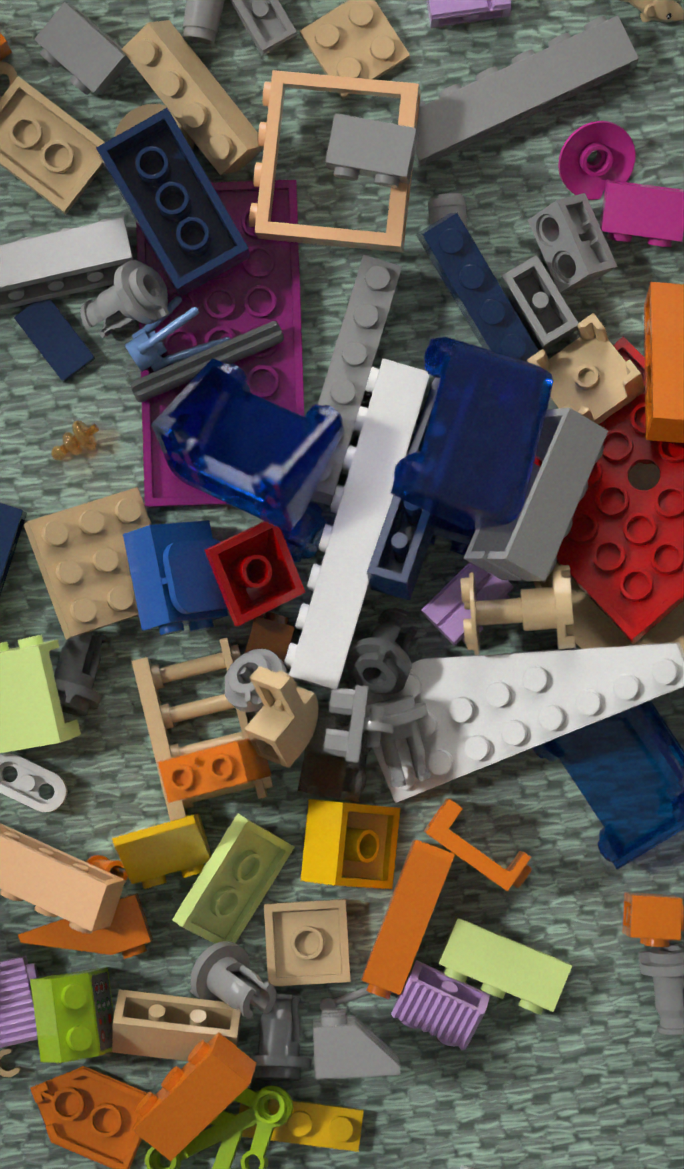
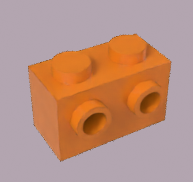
M624 892L622 933L629 937L640 938V943L644 944V946L669 947L670 940H681V931H684L683 898L675 895Z

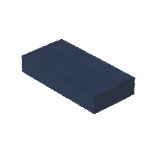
M51 299L34 302L14 317L63 383L96 359Z

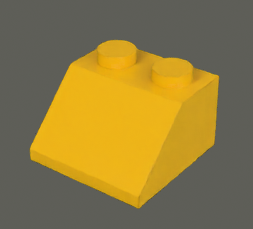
M309 799L300 881L334 886L393 889L401 808Z

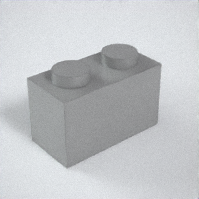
M66 2L63 3L34 39L43 47L40 51L41 56L54 67L59 68L63 65L73 75L69 80L86 95L91 91L103 95L131 63L122 51V48L76 6Z
M335 113L325 163L329 170H334L333 176L337 178L357 181L359 175L375 178L374 184L388 188H398L399 183L409 184L419 137L417 128Z
M537 255L502 275L499 285L539 351L548 349L576 332L579 323Z

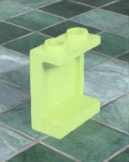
M42 635L27 637L18 640L19 647L10 649L7 641L0 642V753L57 744L80 736L78 720L64 721L49 655L50 650L60 648L58 639L43 642Z

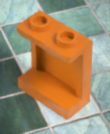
M446 798L423 832L504 890L508 891L512 885L518 889L532 870L527 865L531 857L525 852L519 851L508 868L504 869L449 830L463 808L451 799Z

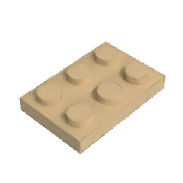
M18 76L0 98V165L66 215L103 168L104 164L99 157L96 147L105 142Z

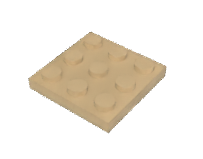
M138 487L39 517L24 524L66 640L139 616L123 538L125 533L152 525Z

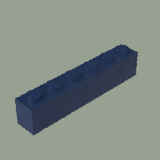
M446 352L442 354L367 570L371 590L411 600L485 383L483 364L480 361Z

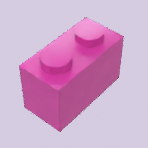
M606 179L600 228L602 231L608 232L607 239L631 242L632 235L648 237L647 244L671 247L672 240L682 241L684 189Z

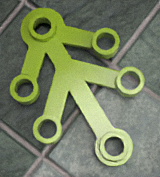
M266 1086L258 1092L246 1088L235 1101L250 1107L249 1109L237 1115L223 1110L210 1123L215 1126L197 1135L172 1160L169 1167H164L161 1164V1153L151 1147L146 1153L147 1169H179L181 1161L221 1142L212 1169H231L243 1131L257 1124L250 1151L243 1154L240 1164L242 1169H251L249 1158L252 1155H256L260 1159V1167L258 1169H267L268 1158L266 1151L275 1127L284 1125L290 1119L293 1112L292 1098L285 1089L279 1086ZM271 1099H275L279 1103V1111L275 1115L271 1114L268 1110V1103Z

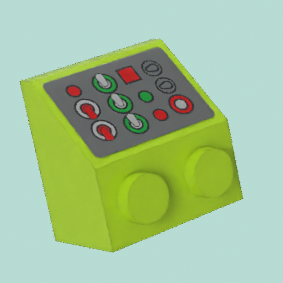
M108 967L30 979L41 1062L64 1063L97 1057L112 1051L114 1011Z

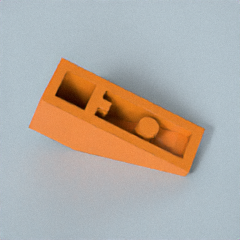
M138 893L119 899L111 926L95 930L93 933L88 934L76 931L69 926L70 921L61 919L18 934L20 943L107 955L122 952L124 959L146 952L145 944L153 940Z

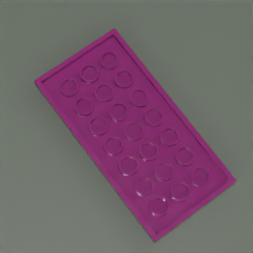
M275 180L271 222L298 224L296 180ZM253 181L211 182L247 244L251 258L181 297L182 302L154 329L156 333L193 307L198 308L199 313L162 340L167 352L161 356L165 357L224 337L232 339L272 321H277L284 340L279 344L142 402L145 507L307 502V498L291 494L305 448L299 243L259 239L257 237L255 227L249 226L251 203H258L259 187H254ZM136 222L137 261L152 267L159 273L167 287V300L169 304L179 295ZM139 322V330L146 324ZM152 367L143 372L141 371V378L153 373Z

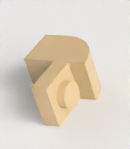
M259 666L250 677V680L264 706L244 730L258 756L289 768L303 752L313 736L318 719L317 698L315 693L298 687L295 680L283 671L274 672Z

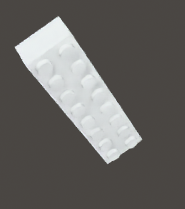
M382 359L380 369L371 368L365 389V396L370 397L371 400L368 408L360 406L354 426L353 435L360 436L357 447L348 446L342 467V473L348 475L345 487L337 484L330 507L331 512L336 514L334 525L325 524L319 544V551L325 552L322 565L313 564L307 585V590L313 591L310 605L302 603L295 625L296 629L302 630L298 644L290 642L284 662L285 667L290 669L289 675L294 680L327 690L338 689L369 585L367 570L405 463L430 376L428 371L387 359Z

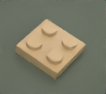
M348 0L300 30L301 37L326 75L376 80L410 58L409 52L375 0ZM338 93L342 100L352 95L348 93Z
M346 899L264 904L268 983L275 987L351 982Z

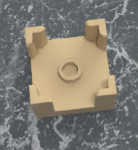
M592 313L577 325L580 334L577 340L550 359L547 358L546 352L542 349L527 359L531 374L544 386L558 409L572 408L596 424H600L645 392V386L640 371L630 359L628 361L623 359L609 341L603 324Z

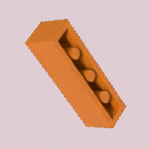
M651 282L644 303L646 440L684 443V284Z

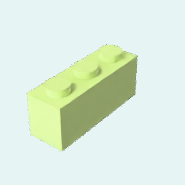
M457 916L437 961L438 964L445 967L443 973L446 976L464 983L467 977L483 982L480 990L501 999L504 998L507 992L521 998L520 1007L539 1015L542 1014L544 1008L554 1012L572 968V965Z

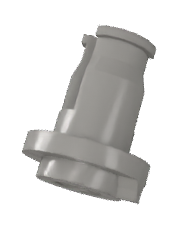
M128 261L116 270L113 286L101 292L96 300H88L81 306L80 313L83 324L88 330L103 321L104 326L100 331L101 338H106L112 333L113 329L122 328L135 319L144 324H152L169 314L167 310V287L159 273L152 267L140 261Z
M266 649L249 651L237 658L229 667L225 675V697L236 709L243 712L260 711L264 706L250 680V677L259 666L274 672L283 671L287 673L284 663L272 651Z
M402 696L366 705L364 721H370L372 705L384 707L382 723L394 725L393 733L381 732L380 737L385 763L390 769L393 778L390 781L391 786L402 787L406 785L395 740L404 738L407 740L416 778H419L420 781L429 779L431 773L426 770L424 762L425 750L417 722L418 719L428 715L426 703H415L413 696Z
M222 941L213 944L199 956L194 964L190 978V992L198 999L225 1002L230 1007L240 1010L242 1015L249 1020L253 1015L249 1004L255 1006L265 1015L272 1010L276 1001L275 988L268 982L263 983L260 977L250 970V959L247 952L234 942Z
M675 943L669 944V947H652L648 951H638L640 973L653 977L655 1006L660 1017V1025H657L658 1032L667 1035L684 1034V944Z

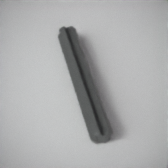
M272 321L139 378L131 383V389L136 400L144 402L281 343L284 340L283 332L277 321Z

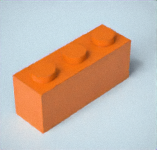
M220 1032L208 1043L204 1040L200 1041L189 1054L187 1059L189 1062L182 1069L178 1066L174 1067L164 1078L161 1084L162 1088L156 1094L149 1092L136 1107L135 1112L139 1115L133 1131L169 1161H172L251 1083L257 1063Z

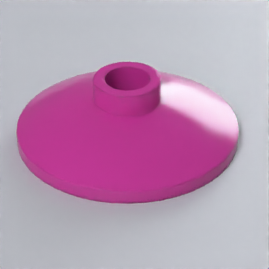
M595 121L585 124L568 137L561 149L558 161L560 178L566 188L574 195L585 193L587 199H601L605 190L606 179L627 182L635 165V146L629 134L615 123ZM597 150L595 160L588 162V156Z

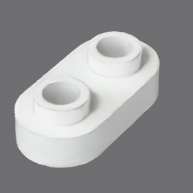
M0 755V793L40 812L55 811L64 804L68 792L67 785L60 775L19 755ZM8 766L15 767L18 772V776L13 782H8L3 777V771ZM46 783L54 788V795L48 800L43 799L39 792L41 786Z

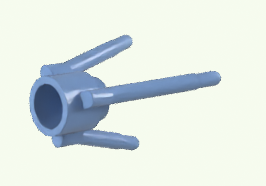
M176 296L168 304L167 310L169 314L152 324H146L142 329L132 334L133 339L126 343L125 347L142 372L149 367H152L154 372L167 365L179 362L228 341L230 338L224 337L162 357L161 355L167 352L162 340L199 313L198 308L193 307L156 333L154 329L182 302V298Z

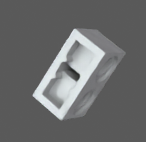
M585 193L556 200L528 219L560 293L587 286L617 267Z

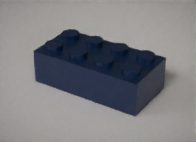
M168 107L96 147L101 161L179 297L184 296L251 258L247 244Z

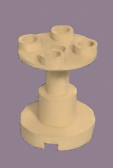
M570 565L554 567V587L521 589V598L477 601L474 572H469V578H461L462 602L464 603L465 610L471 609V619H463L465 644H467V650H474L475 655H480L479 626L523 623L524 631L557 629L558 648H575V636H571L575 635Z

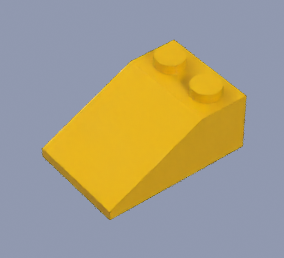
M200 813L112 838L115 850L131 884L142 882L143 889L167 883L165 875L180 870L183 878L202 872L205 863L212 856Z

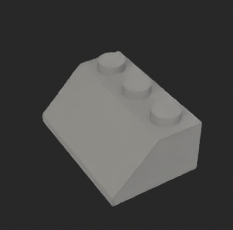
M345 1008L323 1009L321 1017H314L315 1079L401 1075L398 1054L355 1015L347 1016Z

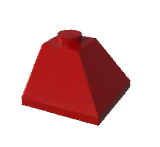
M276 517L263 521L205 549L234 626H240L306 593Z

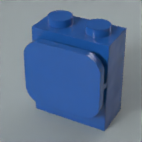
M209 520L148 525L123 534L142 631L159 629L160 636L183 632L185 631L184 626L189 625L190 632H197L213 628V620L229 616L223 595L205 553V549L220 543L219 540L213 539Z

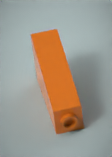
M417 839L412 841L361 977L362 981L369 983L366 991L386 999L390 998L392 992L401 995L455 854Z

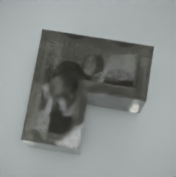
M318 710L315 731L304 749L305 753L297 791L359 803L360 794L366 786L367 776L365 767L367 756L372 747H367L369 731L363 730L359 762L345 761L346 757L323 751L326 729L349 731L351 716Z

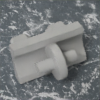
M356 685L355 690H331L329 712L351 715L349 731L326 729L323 751L346 757L345 761L358 763L363 730H369L367 747L379 748L381 732L393 733L394 725L382 723L383 706L372 705L370 721H364L368 687Z

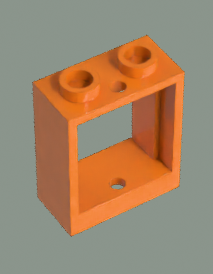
M249 738L158 762L168 803L272 776L268 760L258 756Z

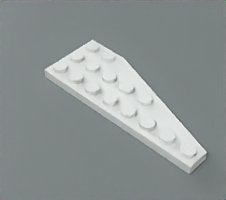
M680 642L621 647L424 658L411 663L412 668L403 690L390 695L376 694L368 691L366 705L402 696H413L415 703H426L428 715L418 719L417 722L425 750L424 762L426 770L431 773L429 779L420 781L419 778H416L407 740L404 738L395 740L406 785L392 787L390 783L393 779L392 774L385 763L381 744L379 748H373L393 799L397 803L684 687V651Z

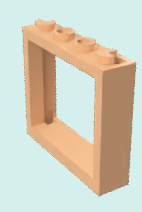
M272 70L271 82H265L263 88L262 102L263 106H268L267 122H260L258 146L264 147L262 163L256 162L253 182L254 187H259L258 203H251L249 226L255 227V234L259 239L403 253L412 173L409 184L399 183L398 188H391L386 233L271 222L285 88L401 98L398 125L417 128L421 97L419 84Z

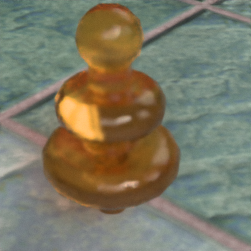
M74 421L72 425L74 434L71 432L63 434V444L53 447L51 451L53 459L63 460L68 452L73 455H80L82 446L89 451L95 450L97 442L93 434L99 431L97 425L94 424L88 427L82 421Z

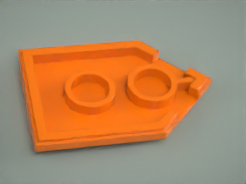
M85 1065L30 1087L44 1120L51 1143L112 1169H130L142 1141V1138L133 1131L139 1115L135 1110L148 1092Z

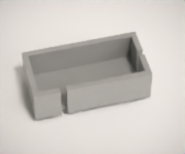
M572 408L526 411L513 445L543 463L540 467L518 453L509 451L464 559L501 580L545 581L556 565V554L561 542L572 527V516L579 500L583 498L587 491V480L593 466L603 453V442L608 430Z

